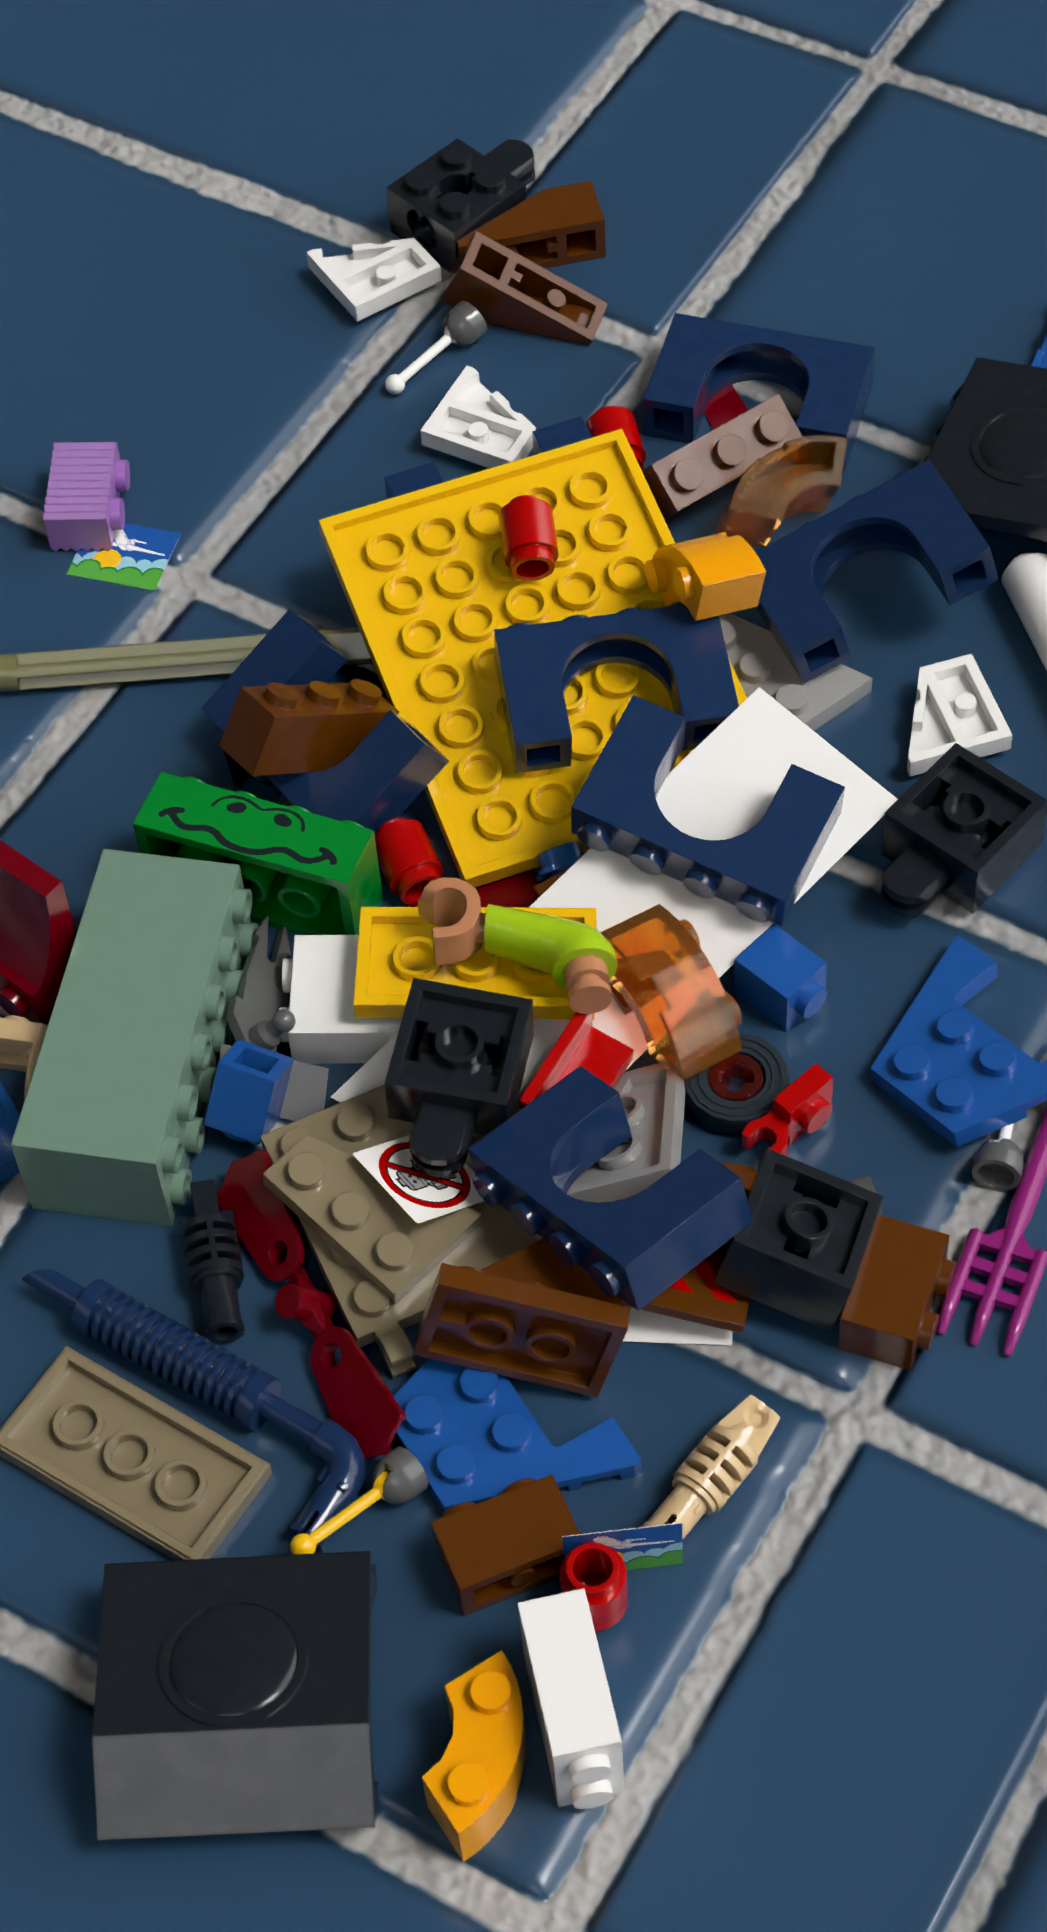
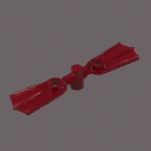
M259 1149L247 1157L232 1161L225 1179L217 1192L218 1204L222 1211L233 1209L237 1234L263 1274L273 1281L288 1280L276 1294V1311L282 1318L301 1320L302 1324L308 1327L314 1338L310 1354L311 1367L332 1420L340 1424L357 1439L365 1456V1461L388 1454L393 1438L401 1423L406 1419V1415L351 1333L342 1327H335L330 1318L336 1310L334 1296L329 1292L315 1289L303 1266L301 1267L305 1256V1249L289 1207L263 1185V1173L273 1165L268 1152ZM287 1246V1257L283 1262L282 1252L284 1247ZM339 1347L341 1351V1358L339 1363L336 1365L335 1353Z

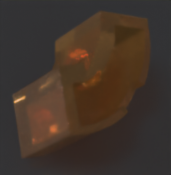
M825 435L796 438L784 442L782 447L766 454L761 459L758 458L743 474L723 509L715 534L726 532L727 537L740 535L749 544L764 547L767 546L780 523L786 517L803 511L824 512L841 485L847 438Z
M658 904L600 932L612 944L618 963L616 974L610 979L609 983L622 994L633 1010L644 1033L649 1054L685 1080L742 1051L737 1027L742 1021L740 1008L735 999L724 991L712 965L700 948L698 934L689 921L685 919L679 921L667 909Z

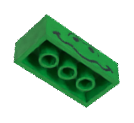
M161 772L133 822L139 853L240 865L244 889H250L252 892L250 915L252 922L260 923L268 915V926L277 929L286 926L287 932L298 935H359L361 907H380L383 901L374 830L364 828L354 821L331 819L313 814L300 806H284L259 799L249 792H234L208 785L195 777H180Z

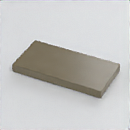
M68 1346L64 1348L0 1429V1457L172 1560L210 1559L273 1474L271 1465Z

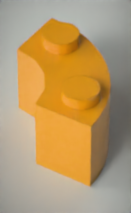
M726 532L662 546L655 552L652 559L647 560L645 564L648 585L653 593L659 592L665 607L681 602L689 609L695 621L757 607L766 575V570L761 560L749 543L740 535L727 537Z
M502 1650L444 1686L449 1716L453 1724V1735L442 1759L422 1776L427 1807L463 1862L483 1848L506 1821L517 1800V1791L522 1779L525 1759L527 1758V1741L521 1694L513 1669Z

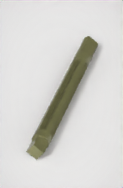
M358 627L318 630L348 659L343 666L372 663ZM267 634L0 654V692L231 675Z

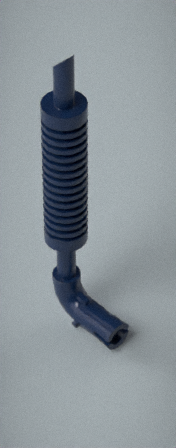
M52 1269L36 1270L22 1277L24 1282L73 1309L71 1323L80 1332L92 1337L108 1348H112L115 1352L143 1366L169 1383H173L176 1387L183 1389L211 1407L214 1406L218 1411L224 1412L227 1416L234 1418L252 1430L260 1428L268 1420L310 1444V1452L322 1458L326 1462V1466L316 1479L320 1485L295 1522L291 1523L288 1528L289 1533L293 1537L300 1533L310 1534L360 1498L358 1495L365 1481V1456L357 1439L335 1421L327 1419L322 1422L281 1399L282 1381L264 1370L261 1371L257 1366L251 1365L248 1361L241 1359L234 1353H230L227 1349L220 1348L216 1343L210 1342L207 1338L200 1336L195 1331L179 1324L172 1318L170 1319L163 1313H159L147 1304L139 1302L133 1296H129L124 1291L119 1290L102 1279L93 1281L85 1288ZM334 1533L318 1543L315 1552L323 1553L327 1542Z

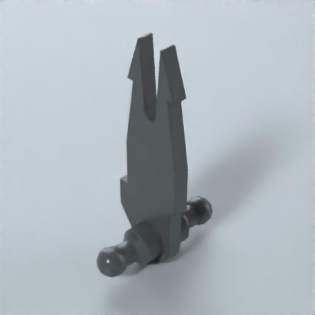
M267 915L260 921L257 930L253 933L252 949L243 968L238 994L228 1003L226 1019L236 1041L240 1039L276 1052L277 1045L281 1041V1034L291 1031L295 1026L296 1020L291 1011L286 1009L279 1010L280 1007H287L289 998L288 993H283L282 987L283 959L291 957L286 926H283L277 932L271 960H269L267 957L269 916Z

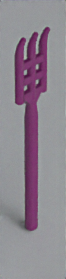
M1047 1106L1023 1168L1020 1183L1016 1187L1009 1206L1005 1227L988 1235L978 1228L969 1230L956 1264L955 1274L947 1298H943L936 1329L938 1334H945L961 1295L980 1300L969 1343L973 1346L979 1344L994 1306L1011 1310L1013 1313L1009 1321L1003 1347V1355L1007 1357L1012 1355L1023 1331L1047 1265V1251L1044 1249H1031L1023 1235L1033 1216L1047 1177ZM981 1249L996 1254L994 1262L976 1257L978 1250ZM1011 1260L1028 1264L1027 1273L1009 1267ZM970 1272L988 1277L986 1285L968 1280ZM1003 1282L1020 1287L1019 1296L1002 1291Z

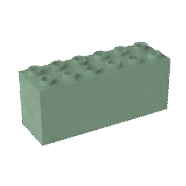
M103 849L11 1143L32 1208L172 1227L178 1204H187L191 1192L190 1183L192 1182V1173L188 1168L192 1153L200 1154L204 1145L206 1125H204L205 1119L202 1117L206 1103H209L217 1070L216 1066L221 1053V1044L231 1046L233 1033L226 1019L228 1003L238 994L239 981L245 960L252 949L253 933L258 928V924L251 923L250 920L252 892L250 889H244L240 865Z

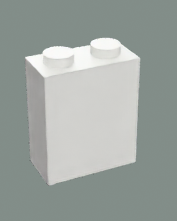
M295 935L293 958H284L282 964L283 993H290V1006L279 1008V1010H289L295 1016V1026L291 1031L281 1034L280 1041L289 1042L291 1056L295 1061L308 1064L366 1063L390 1039L397 1038L402 1019L355 1018L353 1001L359 935Z
M585 1588L519 1602L518 1612L524 1660L558 1807L573 1804L578 1809L602 1806L610 1802L615 1794L625 1792L622 1740Z

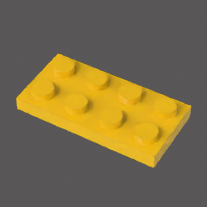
M361 907L353 1001L355 1018L402 1019L413 978L533 999V1019L571 1020L574 1016L575 1011L570 1008L568 1003L567 989L557 984L553 976L509 959L488 954L485 952L484 943H482V948L466 960L451 964L435 965L432 928H437V926L420 916L418 907ZM481 907V913H486L487 907ZM507 907L569 919L597 929V908Z

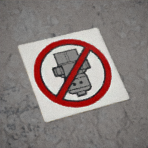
M410 1135L353 1153V1156L417 1224L484 1202L472 1182V1177L476 1173L466 1163L457 1174L448 1177H432L422 1173L414 1166L410 1154Z

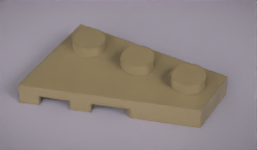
M308 1134L263 1173V1185L328 1244L330 1243L346 1257L360 1274L366 1279L372 1280L389 1295L394 1305L482 1224L483 1214L469 1207L420 1224L415 1223L352 1154Z

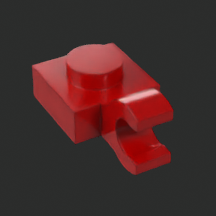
M815 1063L773 1099V1109L745 1126L742 1132V1147L748 1150L756 1142L767 1140L774 1144L768 1149L787 1156L788 1145L790 1146L806 1131L810 1134L816 1132L830 1117L833 1110V1077Z

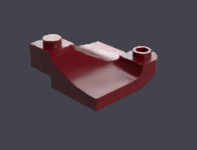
M0 840V1005L10 1015L24 1016L31 1022L48 1025L66 970L65 965L68 963L76 938L75 926L62 881Z

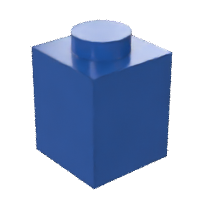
M773 924L734 959V993L787 1032L802 1017L805 1019L812 1017L823 1005L827 997V962Z
M238 1039L218 1062L204 1125L222 1131L226 1137L239 1142L251 1141L260 1145V1136L270 1132L280 1118L294 1058Z

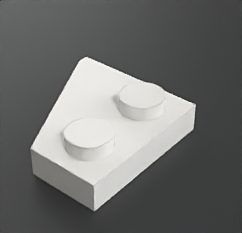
M415 238L391 240L385 244L352 245L353 254L323 257L322 248L306 252L308 267L357 322L442 281L441 266Z
M466 365L422 427L420 433L423 446L487 468H493L526 458L533 448L532 431H535L536 427L521 413L513 411L509 401L498 391L491 394L480 383L479 373L473 367Z
M972 654L920 667L907 760L909 776L925 773L955 743L978 757L1011 749L1013 735Z

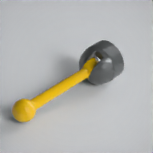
M400 1446L383 1456L373 1468L371 1477L372 1489L310 1534L300 1533L294 1536L290 1542L292 1555L314 1554L318 1543L381 1498L390 1504L399 1505L413 1500L428 1488V1478L418 1459L409 1450Z

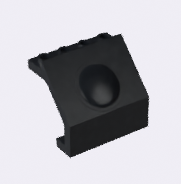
M977 357L965 382L950 399L949 404L952 408L947 418L933 433L932 440L934 444L929 454L919 464L930 459L976 527L1039 539L1047 543V368Z
M371 1551L105 1564L92 1731L98 1840L375 1827L379 1810L378 1781H374L371 1686L372 1607L378 1589L376 1564H371Z

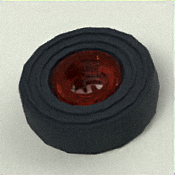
M744 1033L720 1034L703 1042L689 1056L683 1073L686 1091L685 1104L694 1119L712 1132L731 1137L742 1136V1132L748 1123L763 1117L773 1109V1099L790 1085L788 1066L777 1048L760 1037ZM732 1078L744 1079L741 1091L728 1090Z

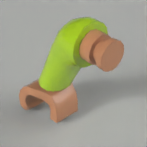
M443 877L435 879L424 887L422 897L418 899V913L437 926V928H432L435 965L451 964L466 960L482 948V943H484L485 952L488 954L509 959L553 976L557 984L567 989L569 1006L575 1012L593 1014L606 1009L611 1004L613 995L609 982L616 974L618 963L612 944L596 928L569 919L492 904L487 905L486 913H481V902L477 890L467 881L458 878Z

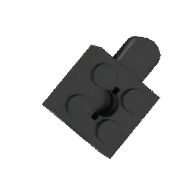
M455 139L386 187L391 232L400 239L415 238L434 260L450 273L458 258L457 240L527 199L526 186L535 180L534 153L532 148L522 141L509 139L486 155H482L460 139Z
M955 743L885 812L882 855L893 862L883 871L881 899L884 906L891 913L900 917L917 918L943 894L973 914L1043 843L1047 816V799Z
M413 978L385 1080L388 1118L413 1123L409 1138L410 1154L414 1166L422 1173L432 1177H448L457 1174L466 1163L468 1148H470L473 1134L486 1136L514 1115L534 1037L533 999Z
M767 1148L749 1190L744 1188L753 1222L722 1245L727 1248L713 1283L831 1331L853 1289L884 1196ZM785 1244L790 1248L794 1249L795 1251L803 1252L804 1256L796 1255L788 1251L784 1247Z

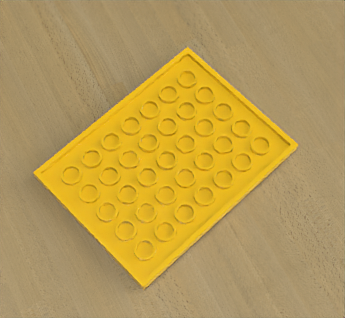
M623 430L612 431L320 519V535L389 703L399 711L398 715L415 726L449 760L424 790L461 880L467 881L475 888L540 867L537 860L539 854L569 842L579 841L583 852H587L590 847L582 843L577 835L571 833V806L632 696L635 695L674 712L669 693L653 674L634 665L607 663L584 671L571 682L564 693L572 734L571 766L515 774L494 660V630L507 628L520 622L540 624L562 621L573 615L592 617L615 614L627 608H641L644 610L665 607L659 592L653 593L648 585L645 564L647 560L652 559L660 547L674 544L675 541ZM522 495H532L544 500L553 509L559 556L554 563V571L549 576L535 581H523L515 578L511 573V569L504 563L498 514L502 507L513 498ZM729 660L740 706L747 699V696ZM694 749L681 750L670 772Z

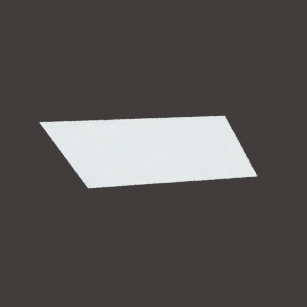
M760 687L667 775L656 796L657 804L664 817L681 832L704 840H725L747 832L762 819L791 764L844 786L845 792L841 814L795 903L885 815V812L898 799ZM590 848L529 907L597 908V930L612 944L616 956L663 947L685 975L684 982L627 1015L623 1013L614 998L606 1009L594 1013L592 1027L634 1049L633 1060L628 1068L734 964V959L774 924L771 921L757 922L741 914L735 905L715 896L710 899L697 896L690 892L683 885V882L663 873L659 875L648 874L634 866L629 858L609 849L607 851H597ZM533 1019L534 1037L515 1109L516 1112L520 1111V1098L570 1020ZM397 1038L390 1039L331 1098L341 1103L385 1085Z

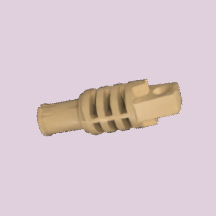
M750 1394L721 1421L712 1426L673 1474L672 1486L674 1489L641 1527L682 1523L684 1539L704 1514L711 1515L714 1512L720 1511L758 1464V1458L774 1432L780 1416L761 1400Z

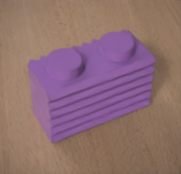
M117 442L54 443L48 489H46V504H44L43 521L50 549L56 552L60 548L66 552L69 549L78 551L81 548L85 551H89L91 548L99 551L101 548L109 551L113 547L115 530H123L125 526V506L123 498H119L120 491H129L130 488L128 460H120Z

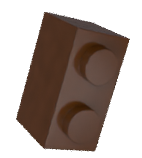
M877 1215L853 1289L840 1318L838 1349L911 1371L918 1348L927 1351L931 1348L939 1320V1314L931 1312L936 1295L947 1298L955 1274L957 1262L947 1259L950 1235Z
M553 1474L539 1480L533 1478L518 1480L506 1487L501 1495L478 1504L473 1502L460 1503L444 1512L440 1519L431 1522L436 1553L464 1617L559 1579L560 1568L564 1560L562 1536L580 1534Z

